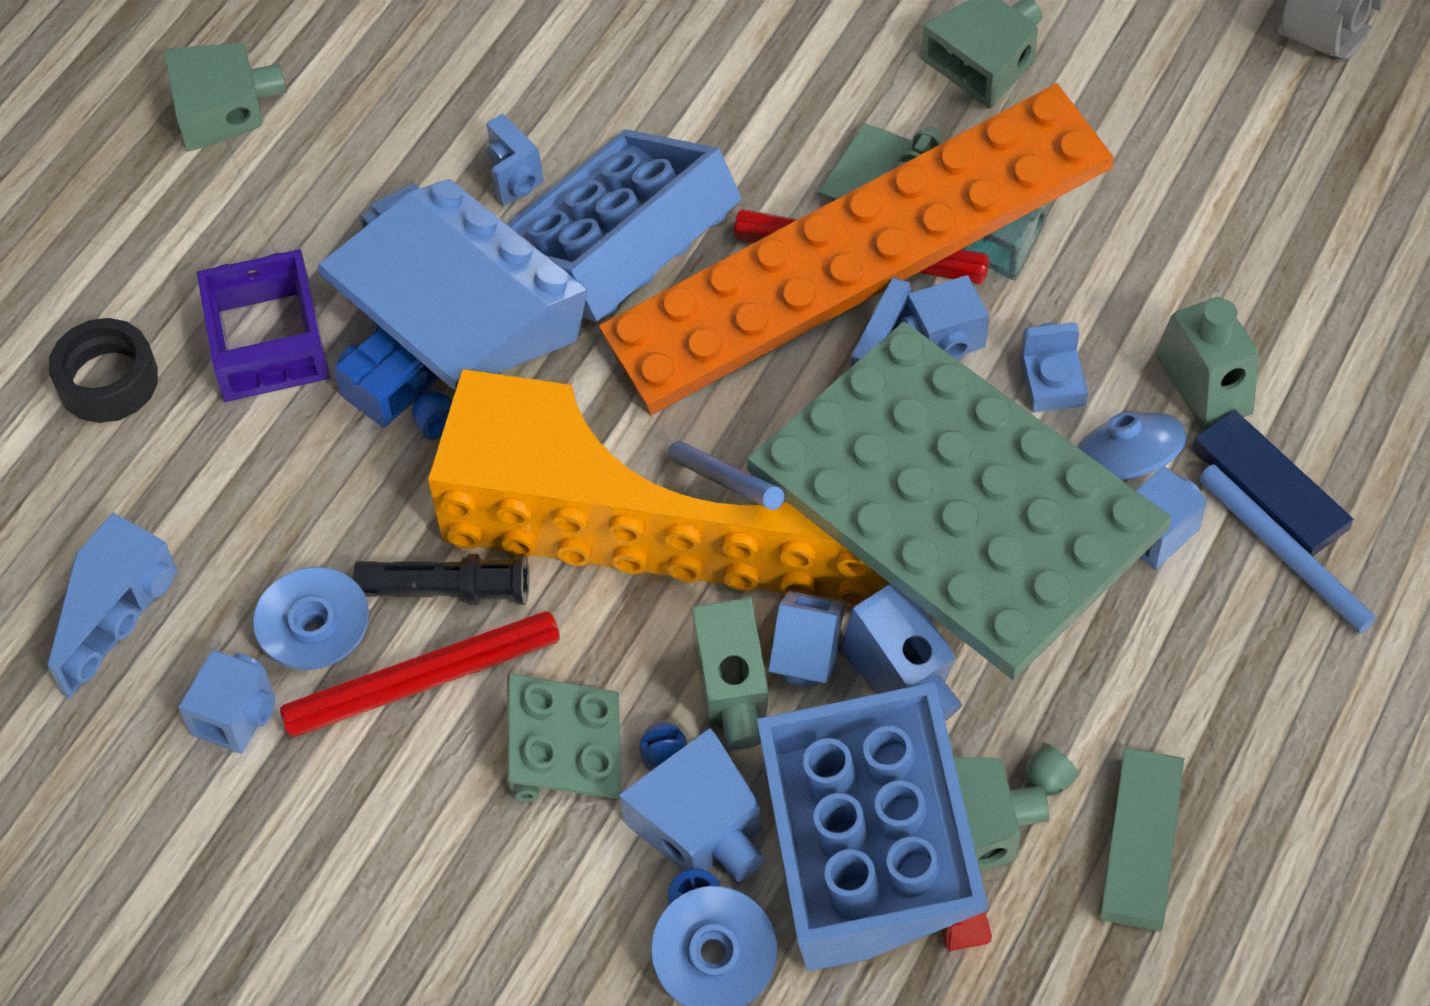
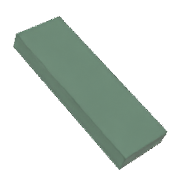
M1124 748L1100 921L1162 932L1185 758Z

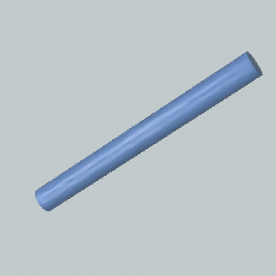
M676 441L669 447L668 456L673 462L770 510L778 509L784 502V492L773 484L682 441Z
M1211 465L1203 471L1199 481L1359 633L1366 631L1375 622L1377 617L1216 465Z

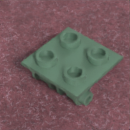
M864 123L819 191V196L834 201L942 144L943 136L941 132L936 128L927 127L924 130L918 131L912 141Z
M512 673L507 675V782H509V788L515 792L516 800L521 802L535 801L539 798V792L544 788L620 800L619 794L622 792L619 692Z

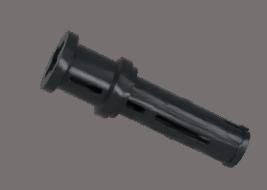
M469 554L467 557H463L461 562L356 561L353 571V580L360 586L365 597L449 596L461 597V600L467 602L468 605H478L481 599L514 600L516 605H526L529 595V563L526 554H517L514 560H481L478 554Z

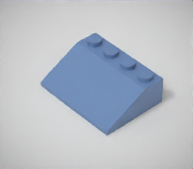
M624 129L507 225L588 290L582 317L598 322L600 319L614 313L619 303L635 289L648 284L655 277V273L673 257L686 252L690 248L691 242L706 229L720 223L726 217V213L740 202L742 198L719 148Z
M451 179L436 182L435 184L407 193L318 265V273L454 391L457 388L462 369L497 374L577 342L588 290L567 274L564 269L556 265Z
M936 682L757 719L796 935L807 972L871 959L988 911V904Z

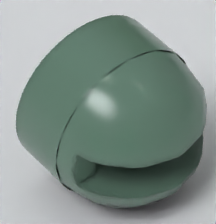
M1042 743L1031 755L1026 765L1029 785L1031 787L1042 785L1046 796L1058 795L1063 792L1079 776V772L1072 762L1058 749L1048 743Z

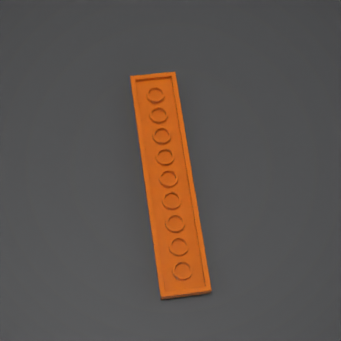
M1055 83L600 324L601 334L650 415H653L887 289L893 277L905 280L1113 168L1114 156L1059 84Z

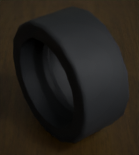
M112 318L88 320L66 332L56 342L49 356V375L67 411L82 420L103 423L118 421L136 413L151 399L158 384V366L150 345L142 331L127 321ZM120 353L130 355L135 360L127 374L108 386L88 388L78 386L73 381L77 371L87 361L100 355Z

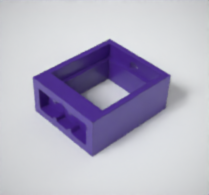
M301 249L285 253H274L262 258L234 264H224L196 272L213 368L225 402L330 379L310 280ZM298 295L305 333L229 350L222 311Z

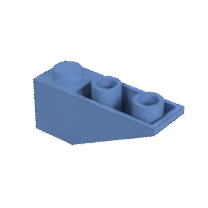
M112 513L76 553L54 638L48 668L60 691L68 698L71 697L82 683L88 682L96 674L101 660L119 640L126 638L133 631L138 617L155 598L162 596L169 589L174 575L178 572L165 541L115 513Z

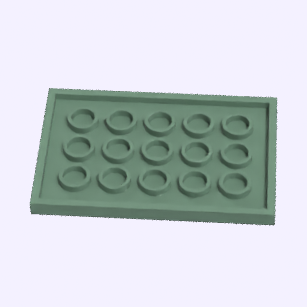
M905 321L747 457L748 472L782 489L786 502L1013 681L1169 529L1172 517Z

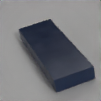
M1236 410L1194 438L1192 449L1210 466L1216 465L1311 556L1319 553L1351 529L1354 518Z

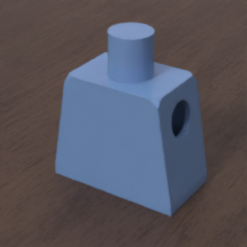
M889 584L852 609L840 651L877 694L936 682L945 721L962 707V703L945 683L955 661L953 651L921 607L892 584Z
M710 728L619 794L622 817L625 824L682 871L689 869L707 871L720 862L733 878L740 882L754 874L764 861V855L749 840L760 829V807L757 799L718 737Z

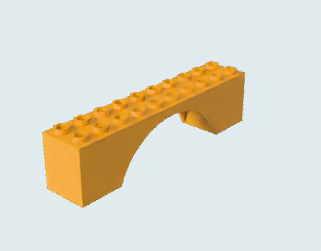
M462 369L428 478L443 542H450L463 549L483 547L503 550L513 556L526 554L527 557L536 555L555 558L575 566L595 564L615 567L619 571L628 574L648 572L667 575L687 583L700 580L727 584L729 587L739 591L760 589L779 592L784 595L788 591L844 601L846 602L845 606L854 608L890 584L788 502H783L778 509L770 510L762 505H737L696 499L670 491L630 470L615 458L593 434L577 406L571 384Z

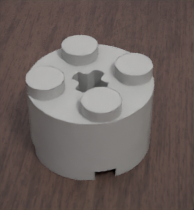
M1287 0L1284 14L1278 25V34L1329 56L1348 59L1360 48L1372 29V26L1365 24L1371 8L1380 11L1384 0Z

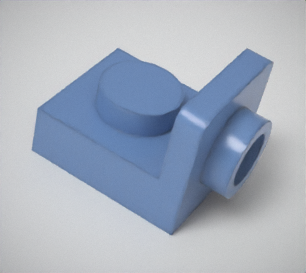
M502 113L487 122L486 126L490 141L487 153L494 165L491 173L496 198L505 206L515 199L532 192L536 186L544 182L538 148Z
M1075 322L1063 324L1045 323L1037 327L1026 328L1023 331L1020 363L1032 412L1086 406L1088 391L1077 353L1079 330Z

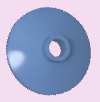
M1123 412L1111 417L1108 422L1088 433L1081 440L1077 448L1121 480H1127L1154 472L1171 462L1184 448L1186 433L1183 424L1173 416L1155 412Z
M324 567L303 568L282 576L265 590L254 611L253 628L261 649L273 661L292 669H319L342 660L358 646L368 627L369 608L364 592L348 575L335 569ZM313 624L323 625L317 630L306 631Z
M701 887L681 895L662 913L652 937V963L656 976L665 991L683 1006H746L764 990L771 979L777 959V941L768 916L750 897L727 887ZM708 941L718 942L724 950L723 960L716 964L706 962L701 955V947L704 943Z

